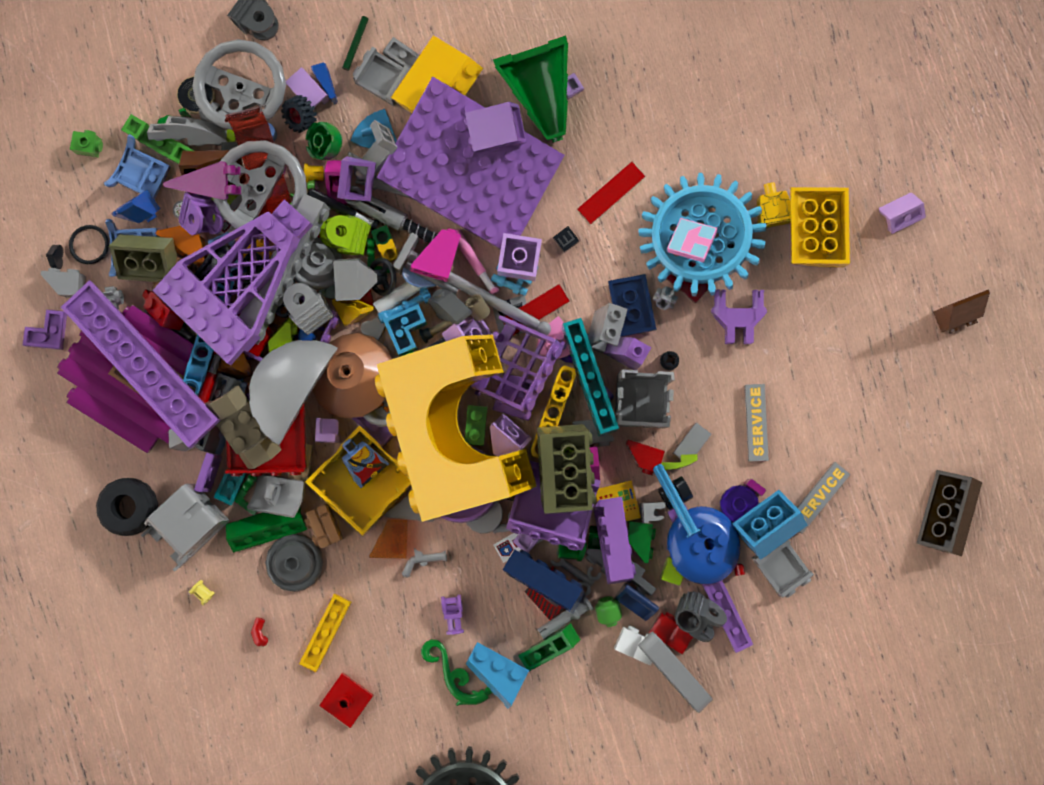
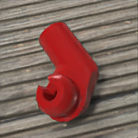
M259 617L255 619L251 636L256 646L264 647L268 643V638L262 634L265 620Z

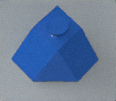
M148 190L117 208L111 214L114 217L135 223H141L144 220L150 222L157 217L155 213L161 208Z

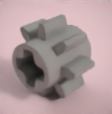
M114 286L105 287V292L102 293L119 309V305L124 303L122 291L117 290V287Z
M667 286L662 289L658 288L653 297V300L656 301V307L663 310L669 307L673 309L678 299V296H675V291Z

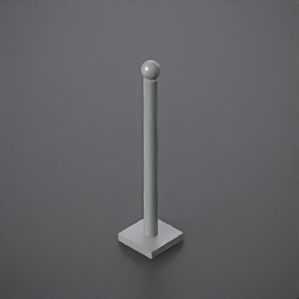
M414 233L409 235L393 264L395 271L400 275L407 262L413 263L420 255L414 252L419 242L418 235ZM450 271L447 283L471 296L480 294L487 305L533 330L545 335L551 332V326L548 322H540L537 318Z

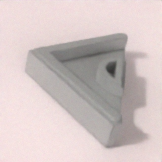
M409 495L384 514L385 517L421 521L420 514L414 513L410 506ZM430 519V520H426V521H428V522H433L434 519Z

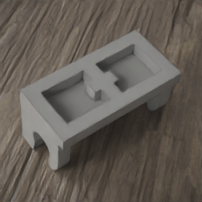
M665 502L640 503L641 522L648 523V521L662 520L664 516L654 514L658 513L655 509L665 508Z

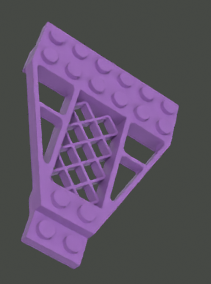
M283 200L272 214L266 212L178 261L152 291L227 364L232 365L243 351L248 352L261 338L259 336L260 330L290 256L295 252L301 238L309 231L313 224L286 200ZM240 237L224 257L220 258L214 252L216 249ZM264 238V247L256 248V239ZM269 239L275 244V246H269ZM277 250V255L273 259H269V251ZM256 252H264V260L256 261ZM210 253L218 262L201 281L187 266ZM251 253V262H243V254ZM264 265L262 272L256 274V266ZM251 266V275L243 276V267ZM231 268H238V276L230 277ZM274 275L264 299L258 292ZM251 279L250 285L243 289V280ZM231 281H238L237 290H230ZM225 282V291L218 292V283ZM237 294V300L230 304V295ZM225 295V303L218 296ZM256 296L263 304L251 329L238 315Z

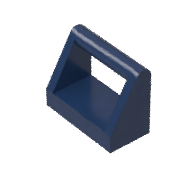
M626 582L614 597V599H617L645 621L650 619L659 609L655 603L640 594Z

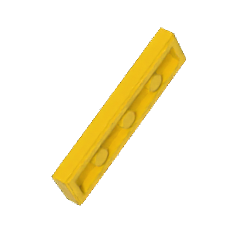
M335 593L333 594L299 662L300 665L315 673L318 671L352 603L351 601Z

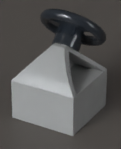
M359 258L336 259L333 261L336 301L360 300L371 288L378 295L386 296L395 288L397 280L396 271L393 264L386 258L375 259L370 267ZM383 263L382 269L375 270L378 264ZM388 269H389L390 275H391L390 285H389V283H388V281H387V271H388ZM377 285H383L385 290L379 289Z

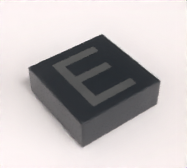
M569 226L553 237L564 253L579 243V239Z

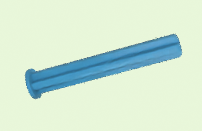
M656 465L653 471L688 534L686 537L689 538L699 533L701 530L697 529L663 465Z

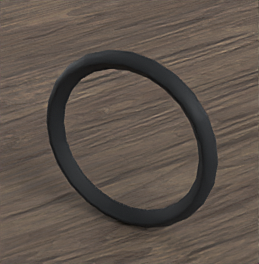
M81 226L70 237V253L80 263H97L108 252V236L97 226ZM94 229L104 237V251L94 260H83L74 252V238L82 230Z

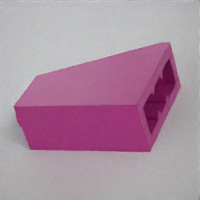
M442 229L411 264L410 272L448 282L461 234H457L458 232L454 229Z

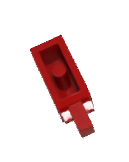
M145 289L142 297L145 299L143 308L161 327L180 331L184 321L154 291Z

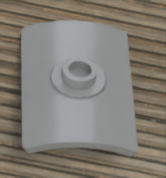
M265 474L257 476L256 487L247 505V509L285 517H295L304 496L305 481Z

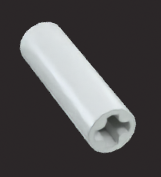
M406 281L389 295L383 296L374 302L373 305L379 313L392 309L419 292L422 287L413 286Z

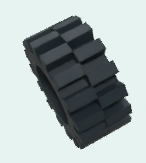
M296 95L284 101V104L281 106L283 108L281 113H284L282 118L286 119L284 123L286 125L289 124L288 128L290 130L293 129V132L298 131V133H301L317 121V118H315L317 113L313 112L315 107H311L310 104L312 102L310 100L307 101V97Z

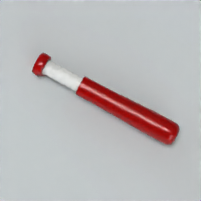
M215 351L213 352L214 358L210 370L206 374L198 396L204 403L209 401L217 376L216 372L220 356Z

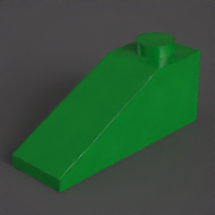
M570 623L519 654L518 657L530 672L569 651L581 639Z

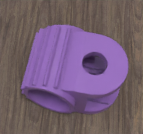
M190 192L184 194L178 220L180 225L189 234L197 235L201 232L219 234L221 232L224 218L221 216L212 197Z

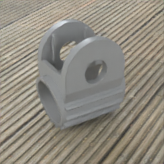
M296 283L289 286L285 291L283 301L290 313L289 317L307 335L334 317L322 293L318 294L312 287L303 283ZM304 296L305 301L300 305L299 299Z

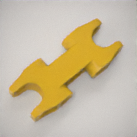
M564 365L559 369L539 427L558 426L576 376L574 368ZM569 373L571 380H562L561 374ZM559 391L563 395L561 398H558L556 395ZM550 408L558 410L559 414L556 418L548 416L547 412ZM536 433L531 448V455L538 458V454L534 450L535 446L538 445Z

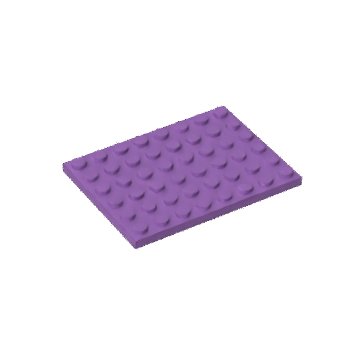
M432 77L395 143L398 148L393 154L388 156L377 179L501 250L503 233L521 236L565 155L525 132L527 143L483 152H473L468 142L470 137L469 130L466 129L464 124L465 113L485 107Z

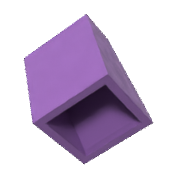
M505 102L465 113L464 124L466 129L469 130L470 137L468 142L473 152H483L527 143L518 104Z

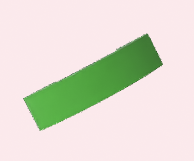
M132 114L121 129L126 134L134 136L137 141L177 164L180 162L182 151H194L173 139L162 141L148 140L147 131L149 125Z

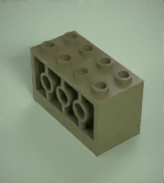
M584 424L538 427L540 492L544 513L593 510L592 504L596 503V498L591 484H595V478L590 465L594 464L593 453L589 449V445L593 444L592 433L589 432V429L587 430ZM569 446H570V449H569V450L564 451V449H565L566 447H569Z

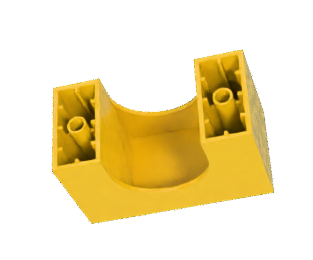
M493 335L461 336L376 364L379 372L375 377L376 389L381 397H386L390 413L386 416L387 427L393 436H397L401 452L397 456L398 465L401 472L409 476L412 490L409 492V503L413 512L420 514L422 522L509 498L537 487L526 448L500 456L485 455L473 449L465 441L459 430L457 410L464 392L479 380L504 373Z

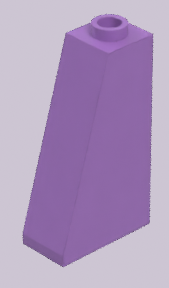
M620 337L618 346L607 343L606 350L603 353L628 368L637 370L643 364L651 347L635 338Z

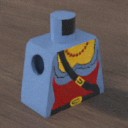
M348 439L342 445L347 451V454L342 457V461L354 482L360 488L389 465L383 457L363 441L356 445L352 439Z

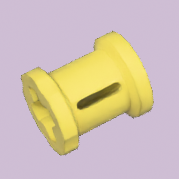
M202 580L198 581L189 591L190 594H194L201 601L203 606L215 595V592H211L203 584Z

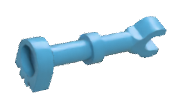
M420 288L419 296L408 301L404 300L401 302L402 304L380 312L378 319L381 324L384 323L383 319L421 302L428 304V299L431 298L428 289Z

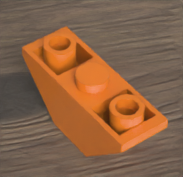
M182 226L157 230L155 233L159 237L173 238L176 252L183 257L186 254L189 256L206 246L203 237L199 234H189ZM208 255L203 256L202 258L194 261L193 263L200 267L202 263L205 261V259L208 257Z

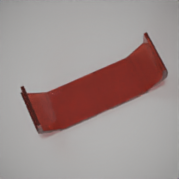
M261 106L225 115V123L229 122L234 131L238 146L247 141L266 140L274 143L270 127ZM249 153L243 156L242 160L245 168L252 170L262 167L268 153ZM273 167L268 168L266 171V175L269 178L274 177L276 174V169ZM284 173L273 189L272 197L266 201L258 216L266 212L272 214L283 200H286L289 204L291 203Z

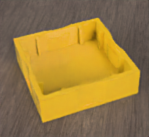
M359 425L340 445L337 452L325 461L305 483L363 537L410 488L411 483L409 476L401 472L398 460L387 454L381 445ZM348 439H352L356 445L361 441L365 442L389 463L388 466L362 488L354 482L342 461V457L347 454L342 445Z

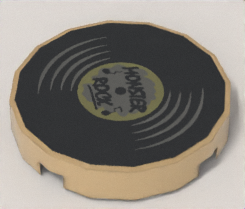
M194 76L180 83L177 89V100L181 107L185 108L190 114H199V107L196 104L192 87ZM205 84L206 97L211 104L213 101L215 102L216 94L213 88Z

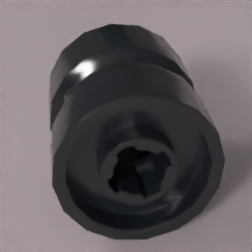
M682 476L672 481L683 503L693 498V494ZM658 488V492L668 510L674 509L663 488Z

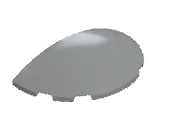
M316 340L293 341L272 350L258 364L250 381L249 405L252 416L255 417L260 430L277 445L281 444L310 392L336 353L337 347Z

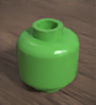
M612 596L602 597L598 600V603L595 605L598 622L607 627L617 625V622L622 618L619 601Z

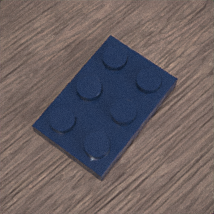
M646 274L608 281L612 304L627 309L620 337L656 331Z

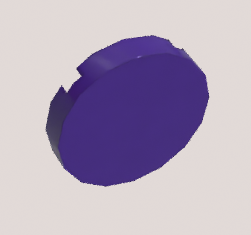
M741 485L732 486L721 496L720 510L734 523L758 505V498L755 492L748 487Z

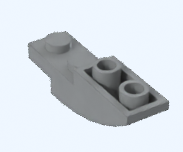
M168 116L166 123L150 124L147 131L148 140H182L187 138L188 145L203 146L205 144L221 145L222 142H227V130L212 123L189 117Z

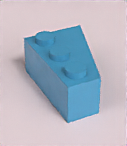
M478 642L466 662V665L491 689V692L504 703L507 709L512 706L529 672L528 669Z

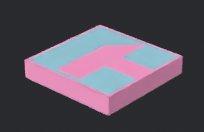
M680 218L668 245L667 252L704 263L716 236L717 228Z

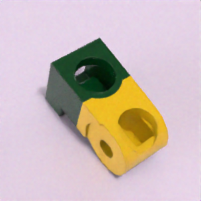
M385 225L371 231L382 257L390 262L396 260L398 252L388 226Z

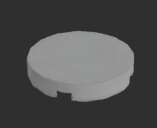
M496 501L484 516L475 521L467 522V525L473 531L480 534L496 530L503 519V509L500 503Z

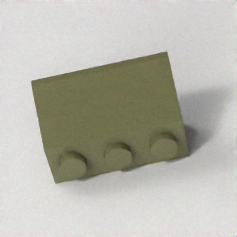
M119 234L109 245L118 279L160 282L176 264L177 253L173 238Z

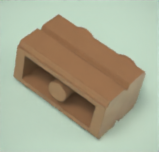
M328 504L305 513L306 518H304L308 529L312 528L314 533L312 540L316 547L319 546L322 549L344 539Z

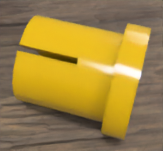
M304 163L306 183L312 180L324 181V166Z

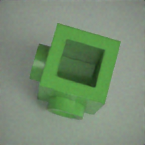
M84 130V132L73 131L70 150L78 155L99 158V152L103 149L102 139L90 130Z

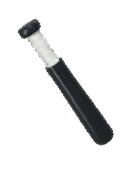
M310 188L307 192V195L324 202L335 212L364 220L371 226V230H375L379 223L378 220L367 218L356 210L314 188Z

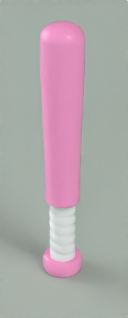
M456 229L457 234H461L458 248L477 276H480L489 293L495 295L499 292V288L495 287L489 279L485 268L462 231Z

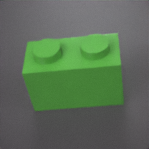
M468 405L465 441L469 445L484 446L487 407Z

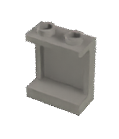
M372 47L370 51L367 50L364 54L361 66H357L354 70L353 79L358 86L394 106L396 102L390 97L410 68L406 65L402 67L378 53L376 48Z
M789 540L761 560L756 555L752 558L773 589L782 598H788L793 595L798 586L808 584L811 581L810 577L814 575L791 547Z

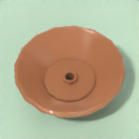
M360 333L342 335L329 342L328 344L338 349L319 381H317L312 389L318 403L330 414L346 419L362 417L377 409L386 397H381L376 389L375 377L379 374L376 364L392 360L386 346L376 338ZM350 369V373L346 375V371Z

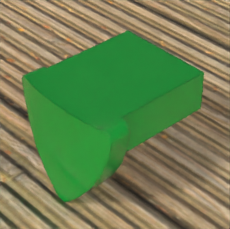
M585 542L582 550H571L567 546L559 544L558 559H572L581 562L586 552L587 543Z

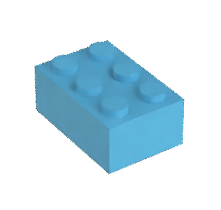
M777 490L733 523L739 537L760 560L808 526L801 511L780 490Z

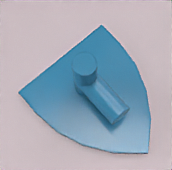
M382 109L374 112L362 120L355 129L350 141L359 146L370 148L376 141L370 125L376 120L390 129L396 143L397 140L386 110Z

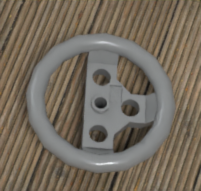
M237 39L220 43L204 55L195 69L192 87L196 104L208 120L224 129L244 131L261 126L275 115L283 103L286 81L282 65L270 50L257 42ZM239 51L252 53L263 59L272 71L274 88H269L220 70L213 66V64L226 54ZM222 78L229 79L228 84L225 86L219 85ZM205 84L221 92L225 102L219 112L215 111L207 100ZM257 91L264 92V96L261 99L254 98ZM232 102H239V107L236 110L230 109ZM258 105L264 108L252 117L240 119L244 110Z
M266 140L247 141L230 149L221 159L227 165L240 167L241 175L227 176L228 181L236 186H241V204L237 210L233 211L227 200L213 198L221 216L237 229L258 217L266 201L272 197L273 189L282 176L286 165L289 167L294 178L295 194L291 206L297 209L304 194H307L306 176L298 159L283 146ZM249 153H268L265 163L260 168L247 170L236 163L239 158ZM270 167L276 169V174L272 178L266 175V171ZM243 174H248L250 177L247 184L240 183V177ZM259 187H264L262 192L258 190ZM251 200H254L257 204L256 209L253 211L247 209V203Z

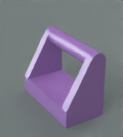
M348 156L342 159L337 198L371 201L376 162ZM353 166L367 167L364 194L350 192Z

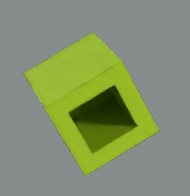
M667 556L660 579L680 586L683 576L673 566L672 558Z

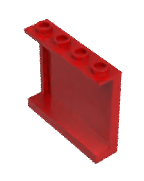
M304 404L279 445L282 450L271 460L255 469H248L226 440L228 468L225 470V474L231 473V476H243V473H251V476H261L263 473H270L271 476L282 475V472H290V475H301L307 469Z

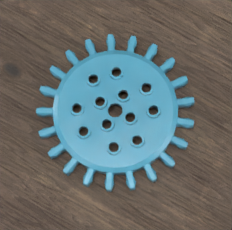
M698 173V186L689 187L687 179L681 176L680 186L682 190L675 193L668 184L664 185L665 194L669 197L665 202H662L657 197H651L652 205L659 209L656 215L645 211L642 213V219L653 222V226L651 229L640 228L638 230L639 236L652 237V243L640 246L641 254L655 251L656 254L655 258L646 263L647 268L652 269L662 264L665 269L659 274L658 281L662 283L670 274L677 277L673 286L676 292L681 288L683 281L692 283L690 288L692 296L697 295L699 283L708 284V291L711 296L715 295L716 291L714 282L723 280L725 286L731 290L733 289V282L729 275L737 272L741 278L745 280L748 278V272L741 266L744 261L757 266L760 259L749 253L750 248L765 249L766 241L752 238L753 233L766 231V223L752 224L751 218L762 214L761 206L747 211L744 205L750 202L752 193L748 192L738 199L734 196L738 189V182L734 181L726 191L720 188L722 184L720 174H717L713 186L704 185L705 178L703 173ZM714 208L715 212L711 213L708 210ZM688 212L689 214L688 216L684 217L682 216V213ZM680 218L697 223L702 222L705 225L717 228L719 236L714 238L704 263L682 256H674L672 253L667 252L668 245L675 232L671 231L670 228L672 226L677 227ZM729 218L731 221L725 223L724 219ZM732 243L734 248H728L727 245ZM721 258L723 262L717 263L716 259ZM695 262L696 265L694 267H690L689 263Z

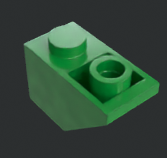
M628 521L629 544L644 563H649V559L653 557V548L650 546L651 540L655 539L656 528H653V524Z

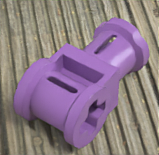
M461 594L451 598L441 597L444 620L447 619L448 625L446 634L464 633V629L461 628L460 619L463 612Z

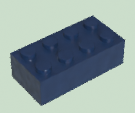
M514 549L502 570L508 576L574 614L585 595L582 584L573 579L571 581L566 580L565 574L556 569L551 571L545 562L539 559L534 561L528 552L522 549L519 552Z

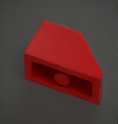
M629 439L626 440L625 444L637 467L642 469V473L653 476V468L662 463L665 451Z

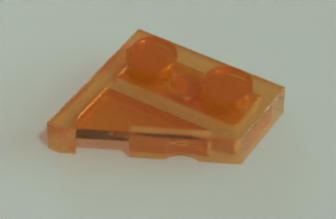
M388 519L369 558L407 559L408 519Z

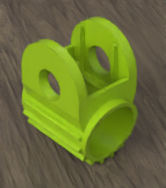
M338 215L328 218L323 222L319 237L324 245L336 249L337 253L362 256L364 255L371 226L355 216ZM336 228L339 231V236L336 234Z

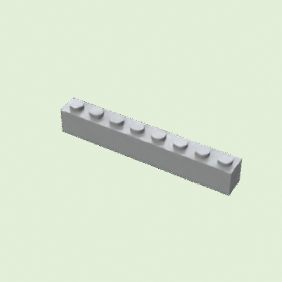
M304 194L296 210L313 226L301 238L297 249L290 256L260 330L259 336L261 338L255 343L257 345L264 339L266 329L275 318L276 310L283 303L285 291L293 284V278L300 271L302 261L309 254L314 239L318 237L323 222L329 216L330 208L324 202L307 194ZM274 250L270 259L277 255V250ZM274 275L258 292L264 299ZM256 296L242 310L239 316L251 329L263 304Z

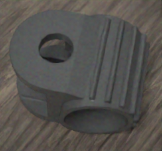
M238 0L227 15L244 34L247 35L249 33L258 40H269L278 32V20L266 0Z
M688 591L680 598L674 618L680 629L702 642H710L713 639V626L719 628L727 622V616L719 605L706 599L701 593ZM710 611L715 613L716 617L710 614Z

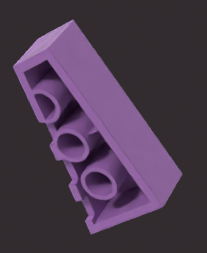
M622 497L599 500L593 510L607 584L631 581L634 575H636V570L631 561L632 550L628 541V529Z

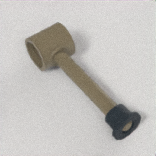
M480 294L472 295L464 303L472 312L469 316L475 321H481L490 314V309ZM443 321L432 328L420 329L419 334L422 340L428 343V340L434 337L433 335L452 326L454 323Z

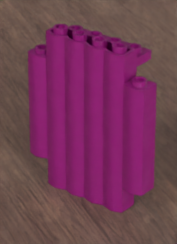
M134 305L130 308L126 307L122 313L123 316L172 369L184 376L194 343L170 328L161 327L152 316ZM81 330L79 334L81 336L78 343L74 342L70 346L68 358H63L57 366L59 369L57 374L77 386L76 389L72 388L68 392L66 397L69 399L66 403L146 453H150L159 438L169 444V430L171 428L140 394L108 374L114 365ZM199 350L196 353L200 358L208 355L204 350Z

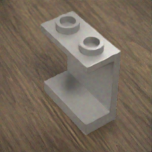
M376 120L370 125L376 141L363 158L351 152L348 153V157L376 162L374 177L383 167L388 156L393 154L398 148L390 129ZM353 166L354 175L360 180H366L367 167Z
M608 303L594 312L588 334L593 350L603 353L606 350L607 343L618 346L627 313L626 308Z

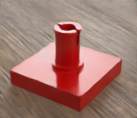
M342 672L319 706L351 728L374 694Z

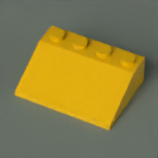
M433 35L390 98L412 114L432 77L466 95L483 68L464 53Z
M791 187V264L844 268L849 265V188Z

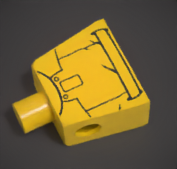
M775 182L764 184L765 194L757 198V207L761 206L762 214L757 216V224L766 223V228L790 224L791 202L787 191L777 192Z

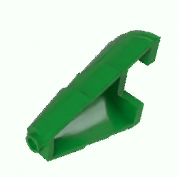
M566 35L550 40L548 44L514 55L508 54L493 59L495 68L512 89V93L527 110V115L545 138L552 140V143L563 140L562 136L566 135L568 100L566 99L568 42Z

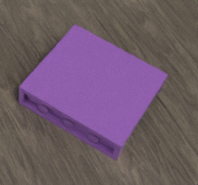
M530 461L537 487L515 495L506 529L515 534L529 535L533 539L547 540L553 545L561 544L571 550H582L586 542L585 538L592 510L545 514L541 505L539 463ZM595 479V484H591L593 492H595V498L600 485V480Z

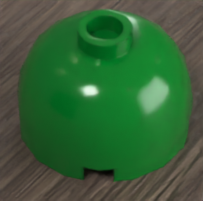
M318 122L311 124L308 128L305 140H308L306 150L310 157L316 160H330L339 154L342 148V135L337 127L328 122Z

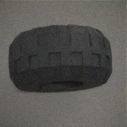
M121 478L107 484L100 492L96 502V513L102 526L109 532L121 536H132L150 527L144 523L158 509V501L155 492L147 483L135 478ZM126 495L130 496L136 504L135 512L130 518L124 517L119 510L120 501Z

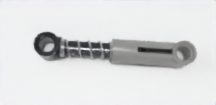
M351 186L350 192L364 194L359 187ZM371 196V201H351L345 199L351 208L357 209L397 231L405 230L409 235L414 233L418 235V238L423 239L424 242L430 243L438 235L435 231L432 232L427 227L420 226V223L416 224L412 219L409 220L406 213Z

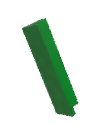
M301 505L293 518L263 512L227 523L226 540L233 553L307 530L301 514Z

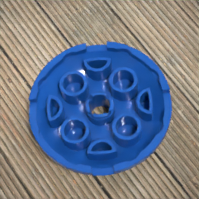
M705 506L688 509L687 511L694 524L701 531L687 538L688 534L679 517L674 520L667 538V549L670 552L672 564L679 574L691 582L713 584L722 581L731 574L739 560V535L732 521L722 512ZM705 540L708 542L709 549H706L704 546Z

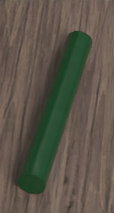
M366 16L361 17L342 66L344 70L349 71L369 20Z

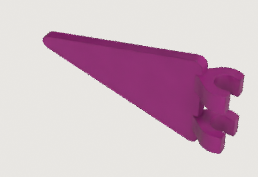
M221 161L165 181L163 185L171 189L227 200L228 195L241 194V186L228 185L227 176L241 175L240 167L227 165L225 161Z

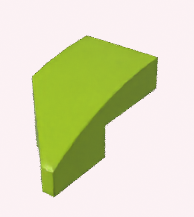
M698 454L681 455V462H662L665 470L681 469L695 463L698 460Z

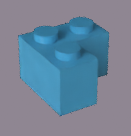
M419 304L383 319L400 357L408 352L418 350L411 332L428 325Z

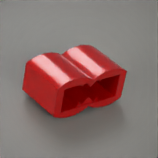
M668 611L665 614L661 612L650 628L649 633L654 632L665 644L683 654L693 636L679 628L674 615Z

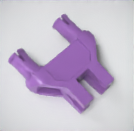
M716 289L714 307H712L711 313L725 329V344L735 343V329H743V344L754 343V327L767 313V309L764 307V290H752L751 308L726 307V290L722 289L720 291V289Z

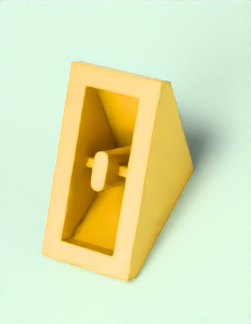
M332 299V304L344 326L359 322L372 312L374 306L358 300L336 301V299Z

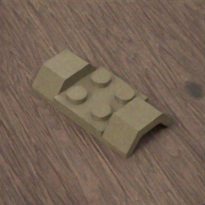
M239 385L216 400L205 403L220 420L216 424L248 469H255L264 464L282 450L279 445L272 442L260 430L259 424L255 417L252 416L249 400Z

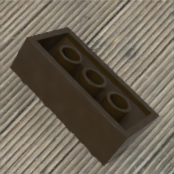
M937 470L916 544L962 557L982 482L973 477Z

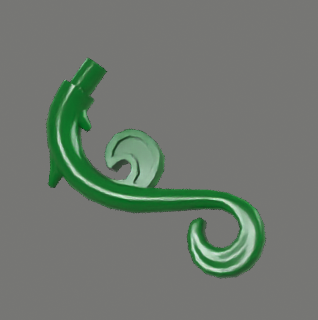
M433 639L423 644L421 655L426 662L434 663L439 661V657L430 655V649L432 647L440 649L444 680L449 692L455 699L459 700L456 703L457 706L477 705L490 698L489 695L492 692L489 687L480 691L473 690V694H466L459 690L455 685L454 679L459 678L460 682L458 685L464 686L469 682V673L463 668H456L452 672L450 671L447 651L439 640Z

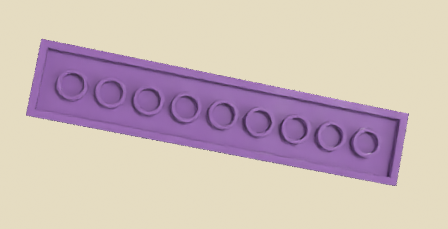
M89 280L61 306L62 310L188 448H192L220 422L218 417L92 281Z

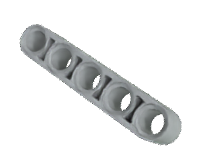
M651 632L638 645L696 712L700 713L713 700L654 632Z

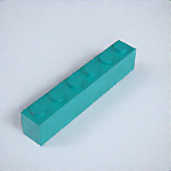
M582 318L563 323L561 329L598 437L615 432L619 429Z

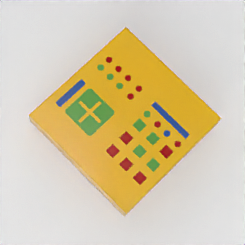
M632 480L598 488L596 494L597 502L603 499L622 497L625 520L630 521L641 518Z

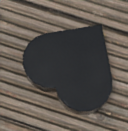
M52 245L46 253L51 268L61 269L63 266L62 257L64 251L62 245Z

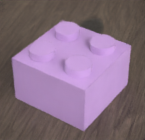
M503 233L497 275L535 281L542 239Z

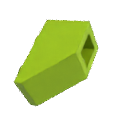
M290 317L271 335L268 341L269 353L286 343L295 341L297 325Z

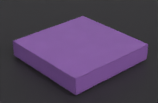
M206 453L194 488L195 491L210 492L212 490L222 455Z

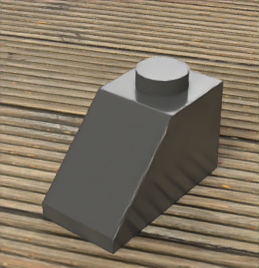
M439 289L428 299L435 314L442 320L458 325L472 314L471 310L451 291Z

